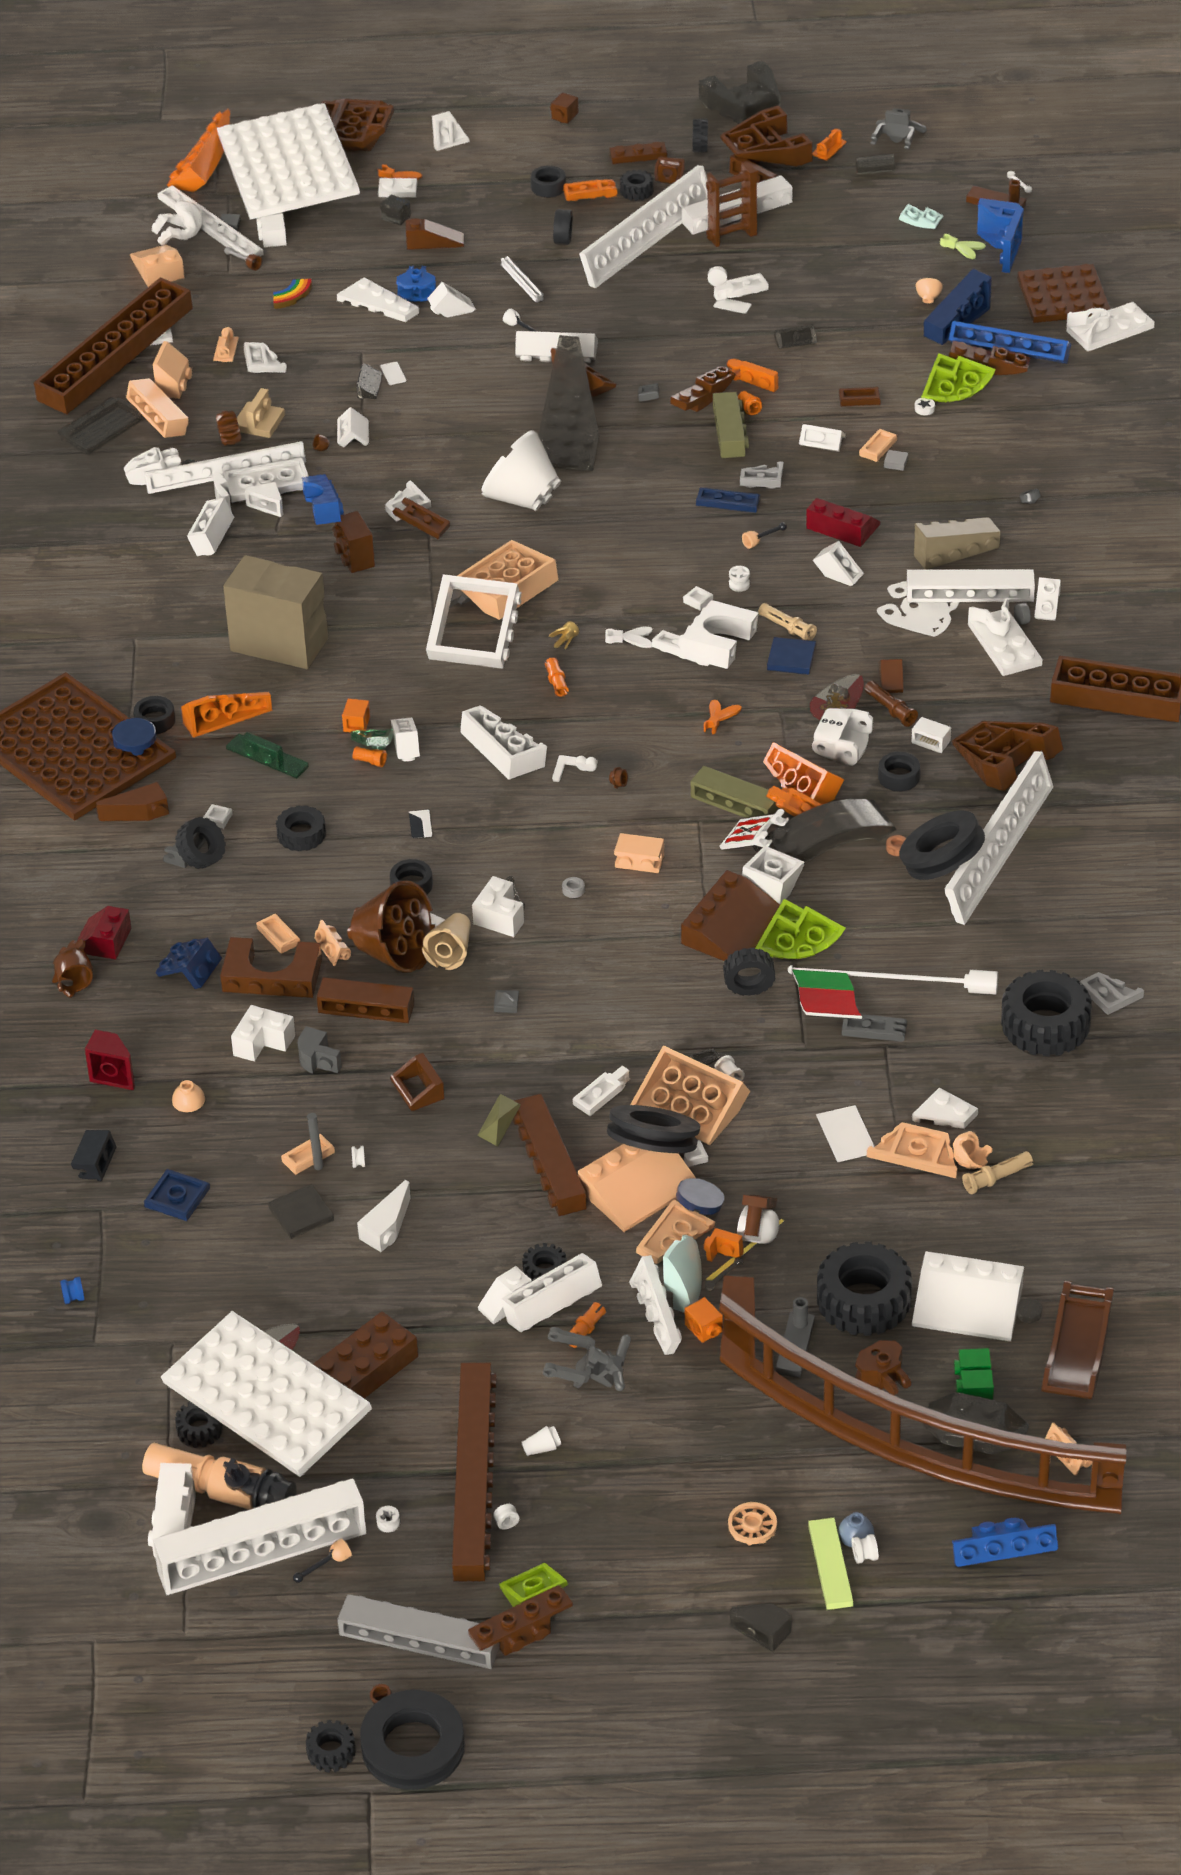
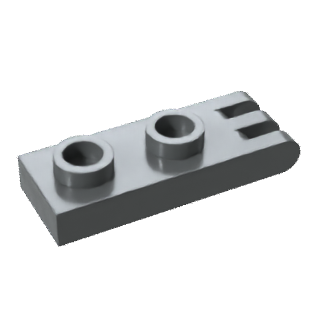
M861 1014L862 1019L844 1018L842 1036L900 1042L905 1040L907 1020L903 1018Z

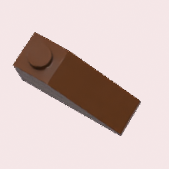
M414 218L406 220L407 250L464 247V233L426 219Z
M158 782L96 802L99 821H149L169 814L167 797Z

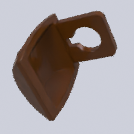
M658 157L655 165V180L667 184L675 183L683 176L684 159Z

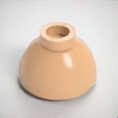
M924 278L916 283L918 295L923 298L922 301L928 304L934 302V299L941 294L943 284L933 278Z
M189 1080L181 1082L172 1096L173 1106L182 1112L196 1111L205 1102L202 1089Z

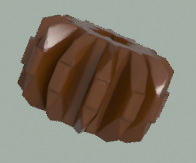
M223 411L217 414L216 422L222 444L233 445L240 442L241 433L235 412Z

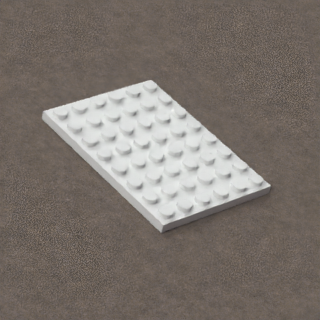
M325 103L217 128L218 136L250 220L360 194L358 184Z

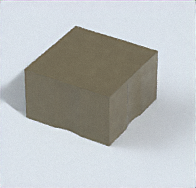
M244 555L223 585L230 651L308 669L328 640L327 619L323 606V574L299 567L283 566L273 561Z

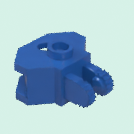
M409 266V270L406 273L397 276V295L407 301H428V297L436 289V278L434 275L426 272V266H421V269H414V266Z

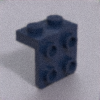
M208 937L193 939L184 943L178 942L170 948L168 956L159 963L156 974L160 977L183 972L194 989L201 988L222 960V957Z

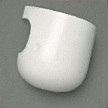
M746 1205L739 1218L737 1234L742 1235L743 1241L760 1244L771 1243L776 1238L779 1230L777 1214L773 1210L763 1208L759 1237L744 1235L748 1205Z

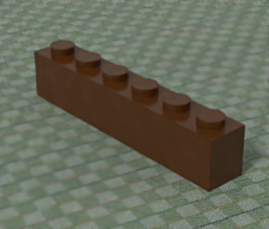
M537 1094L514 1100L521 1106L513 1118V1123L519 1126L518 1131L521 1141H526V1151L529 1158L533 1157L535 1173L541 1175V1186L543 1191H548L550 1207H555L558 1216L585 1210L586 1192L542 1095Z

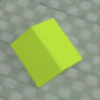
M546 1563L499 1584L500 1589L512 1607L557 1585H560L562 1588L568 1586L567 1580Z

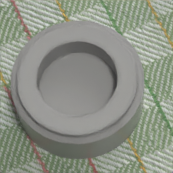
M578 877L567 878L562 883V892L566 897L578 898L585 892V883Z

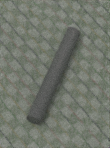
M309 1113L307 1120L314 1169L321 1170L324 1166L317 1115Z

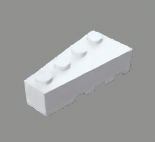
M481 705L462 711L461 733L506 778L512 779L545 767L546 745L533 742V737L528 734H520L512 724L502 723L499 716Z

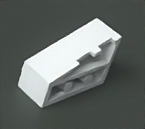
M160 1463L156 1506L152 1513L153 1530H150L148 1535V1545L153 1547L154 1557L153 1539L191 1527L196 1499L191 1464Z

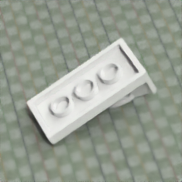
M1134 302L1108 311L1101 308H1093L1082 312H1069L1067 316V332L1087 351L1154 328V321Z
M1009 597L1005 598L1002 609L990 613L987 609L969 608L968 626L1003 676L1042 666L1041 656L1009 612Z

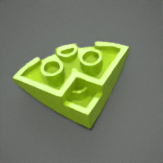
M938 353L921 398L932 399L935 402H952L969 398L989 383L996 369L958 356L956 360Z
M783 899L755 949H762L764 952H768L770 956L780 959L807 958L833 945L846 928L807 906L802 909Z

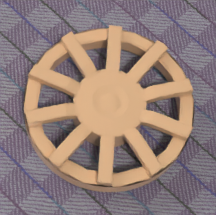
M757 1502L743 1503L734 1508L730 1513L728 1528L737 1541L747 1543L749 1546L752 1544H763L774 1536L777 1528V1518L773 1510L764 1504ZM753 1509V1512L746 1513L745 1510ZM757 1509L764 1511V1513L760 1515L757 1513ZM739 1512H741V1514L743 1515V1518L741 1519V1518H738V1517H735V1516H736ZM768 1515L772 1519L770 1521H763ZM735 1521L742 1524L733 1526L732 1522ZM772 1525V1528H771V1529H767V1528L763 1527V1526ZM743 1529L741 1533L736 1532V1530Z

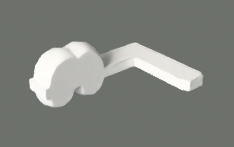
M559 755L552 779L554 782L560 781L565 765L577 766L578 769L583 771H594L597 768L598 760L593 757L586 759L584 756L570 757Z

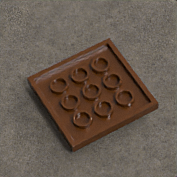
M1094 264L1018 272L1017 278L1033 323L1067 320L1069 312H1082L1093 308L1110 310Z

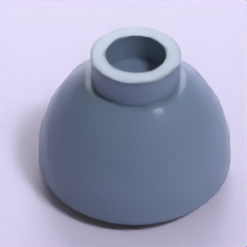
M858 1512L845 1517L838 1529L839 1539L849 1547H852L853 1537L863 1539L869 1534H875L871 1521Z

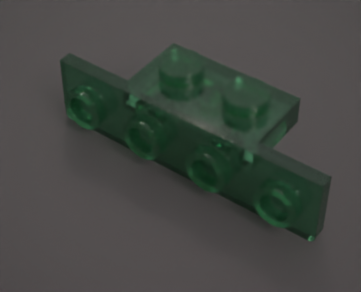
M248 732L244 735L237 734L226 745V749L296 779L309 767L308 762L284 753L282 746Z

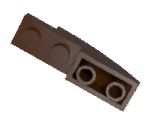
M955 340L952 342L948 356L956 360L958 356L996 369L994 375H1011L1027 372L1031 357L1022 353L1009 351L1002 347L993 346L991 351H987L983 348L974 347Z
M722 366L706 372L696 378L695 385L671 396L670 404L685 411L691 409L698 412L713 402V393H723L735 378L736 373Z

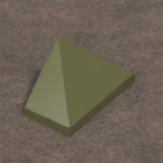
M500 1094L477 1136L498 1147L521 1105Z

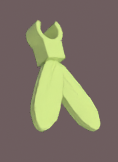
M944 234V238L940 239L941 246L952 249L956 248L969 259L976 258L973 250L985 248L984 243L977 241L958 242L957 238L949 234Z

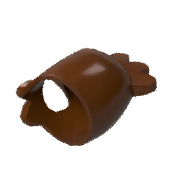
M79 939L77 942L75 940L71 941L67 948L62 947L53 961L55 974L52 982H58L59 991L70 998L76 992L85 989L93 979V967L84 952L86 941L83 939ZM72 980L73 985L65 986L61 981Z

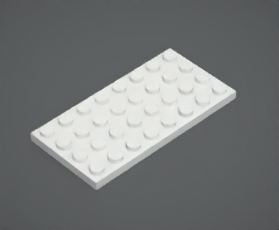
M233 1311L161 1376L163 1383L299 1477L372 1409L370 1402Z

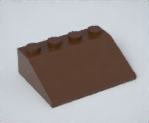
M726 870L681 924V944L725 961L730 954L737 950L756 948L780 904L747 877Z

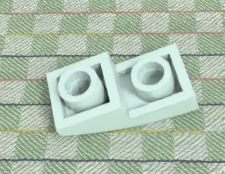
M908 204L900 214L899 220L914 226L935 229L942 220L943 215L928 207L923 212Z

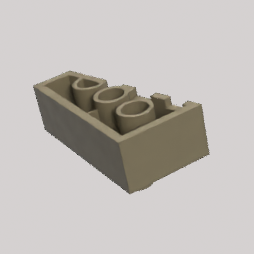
M989 517L966 519L964 522L949 520L948 523L940 524L938 521L930 522V525L915 523L914 556L925 570L1000 548V530Z

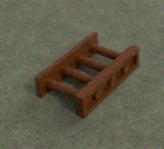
M749 162L741 163L742 172L740 174L722 180H717L711 173L707 174L708 230H706V236L716 247L720 246V236L738 230L745 231L750 237L757 235V170ZM742 182V188L739 191L719 196V188ZM742 198V204L739 207L720 212L719 204ZM742 214L740 222L720 228V220Z

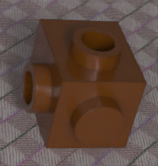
M561 93L550 105L552 119L568 124L579 113L578 97Z

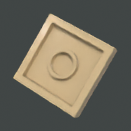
M261 388L253 401L247 402L237 417L240 432L270 438L285 416V409L271 406L268 389Z

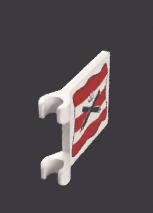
M783 809L777 810L773 815L740 819L722 842L720 848L723 850L751 845L768 847L772 843V839H765L768 835L767 829L772 823L784 826L789 819L781 817L784 814Z

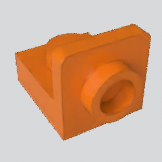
M715 1228L711 1236H708L704 1242L707 1261L712 1262L717 1253L740 1259L744 1253L742 1235Z

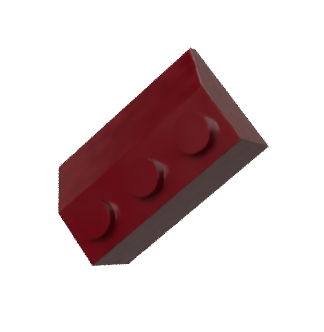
M816 498L806 509L807 529L861 547L880 526V521L871 516Z

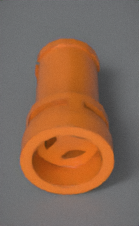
M356 746L353 750V759L369 762L377 767H383L386 763L387 752L381 749L370 750Z

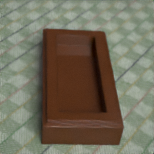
M879 387L839 389L840 406L880 405Z

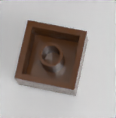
M355 511L340 515L341 522H335L333 533L336 538L334 548L336 553L341 555L343 565L347 566L351 573L375 567L372 533L359 512Z

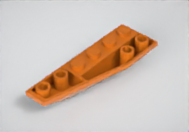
M229 109L223 113L218 112L213 117L214 121L207 126L206 132L200 137L185 159L176 165L177 169L169 176L171 179L167 184L168 187L173 185L178 190L195 192L206 184L224 152L217 128L230 124Z

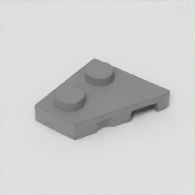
M777 462V467L767 469L766 465L741 469L740 486L748 488L758 486L769 489L781 487L783 462Z
M1100 972L1080 981V985L1083 984L1088 990L1091 999L1107 1015L1144 997L1143 989L1138 987L1135 991L1125 987V982L1112 979Z

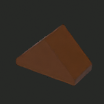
M902 659L880 660L881 688L888 693H903Z

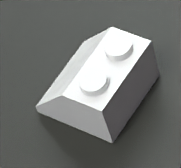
M764 846L743 866L742 876L747 877L777 903L781 904L783 899H786L791 894L802 871L804 862Z

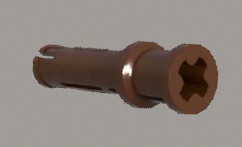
M869 681L866 684L865 688L867 689H864V691L885 706L892 717L901 720L902 725L909 727L915 723L918 712L906 706L905 701L894 698L875 681Z

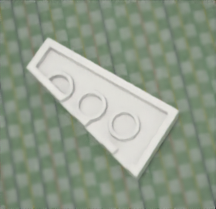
M365 277L337 294V301L344 302L347 300L356 307L363 305L368 307L369 311H382L385 316L404 322L419 314L418 306Z

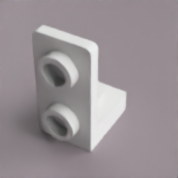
M1039 578L1035 619L1056 620L1058 597L1061 591V581L1059 579Z

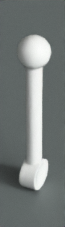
M1013 171L1007 173L1008 178L1019 180ZM1019 180L1025 192L1030 193L1032 188Z

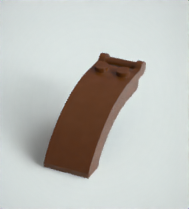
M1064 1280L1053 1341L1044 1371L1042 1392L1093 1399L1104 1352L1114 1288L1106 1287V1289L1082 1286L1072 1284V1281ZM1070 1294L1102 1298L1104 1302L1070 1297Z

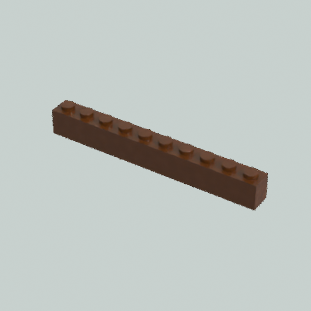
M461 1363L452 1557L453 1581H485V1571H490V1555H486V1550H491V1534H487V1529H492V1513H487V1508H492L493 1503L492 1492L488 1493V1488H493V1472H489V1468L494 1467V1452H490V1447L495 1446L494 1432H490V1428L495 1427V1412H491V1408H496V1392H492V1388L497 1387V1375L492 1373L491 1363Z

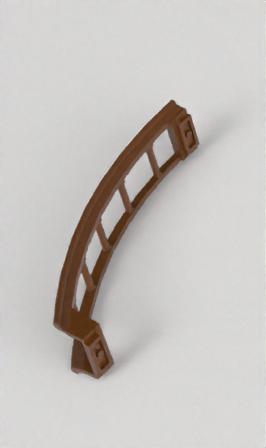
M724 1276L719 1311L724 1314L720 1361L742 1379L786 1409L834 1436L870 1453L946 1482L998 1496L1044 1505L1121 1514L1126 1444L1094 1442V1446L1017 1434L954 1418L900 1399L842 1372L797 1347L755 1318L754 1277ZM755 1338L763 1343V1363L755 1358ZM774 1351L824 1379V1401L802 1390L775 1372ZM834 1385L891 1411L890 1434L834 1407ZM901 1416L964 1436L963 1459L953 1458L900 1439ZM974 1439L1003 1447L1040 1453L1038 1478L1005 1472L973 1463ZM1051 1456L1092 1461L1090 1485L1049 1480Z

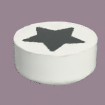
M917 399L915 401L916 413L924 416L932 414L935 411V402L932 399Z

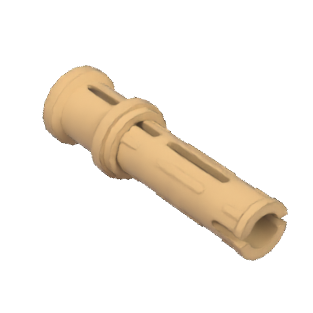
M763 603L759 608V615L785 627L791 635H798L802 640L812 641L816 635V626L803 622L800 617L793 618L769 606L767 603Z
M1025 1151L994 1166H982L977 1172L972 1174L966 1173L962 1177L964 1187L970 1194H975L982 1187H991L1000 1178L1032 1166V1156L1029 1152Z

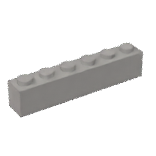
M348 1594L338 1617L339 1635L488 1669H492L499 1650V1643L480 1651L468 1635V1629L480 1623L471 1622L464 1618L458 1619L444 1616L440 1613L421 1611L414 1607L394 1605L387 1601H376L364 1596Z

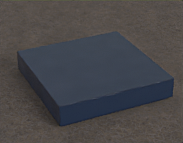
M774 637L767 662V670L809 674L816 641Z
M167 1169L144 1200V1206L188 1221L209 1191L210 1184Z

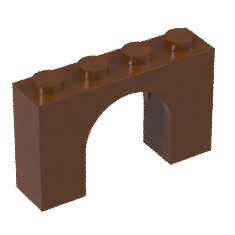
M230 937L220 975L222 992L313 998L322 962L321 943L298 942L294 959L288 967L276 972H264L252 966L255 956L253 939Z

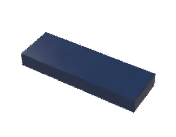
M700 487L696 498V506L754 513L757 512L760 503L759 494Z

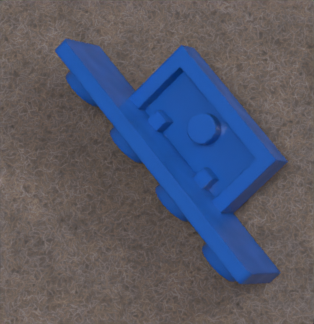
M1008 1518L1005 1522L981 1523L977 1527H972V1538L952 1541L954 1563L957 1567L1058 1549L1055 1524L1029 1528L1024 1520L1019 1518Z

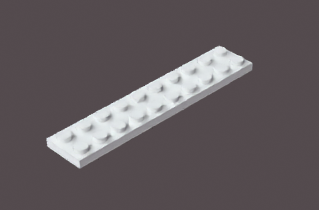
M697 165L579 253L589 286L597 288L682 224V207L707 200V177L703 166Z
M1035 751L1027 761L1018 778L983 829L985 833L983 846L973 858L959 866L946 885L945 894L948 897L951 912L957 923L966 924L1053 789V783L1043 752Z

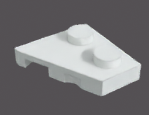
M938 1088L912 1114V1121L920 1123V1119L934 1120V1125H949L964 1129L978 1115V1108Z

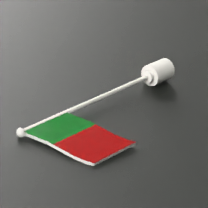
M793 965L788 967V972L790 974L793 973L797 982L800 1005L804 1013L814 1016L862 1019V1015L859 1013L855 1003L854 988L849 976L964 983V988H968V993L997 995L998 971L970 970L969 974H965L963 979L795 968Z

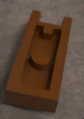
M406 497L401 501L406 508L401 510L396 507L392 511L398 518L438 540L450 527V521Z

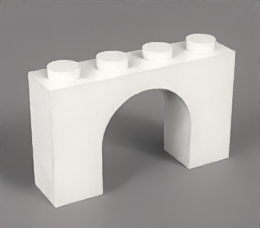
M711 600L706 607L702 608L700 615L695 617L692 625L687 627L684 635L680 636L678 640V647H680L679 656L728 669L735 660L737 641L714 634H727L750 640L757 631L759 613Z

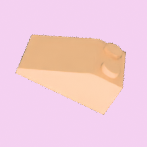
M163 245L130 254L148 287L160 277L170 282L184 278L182 258L177 249Z

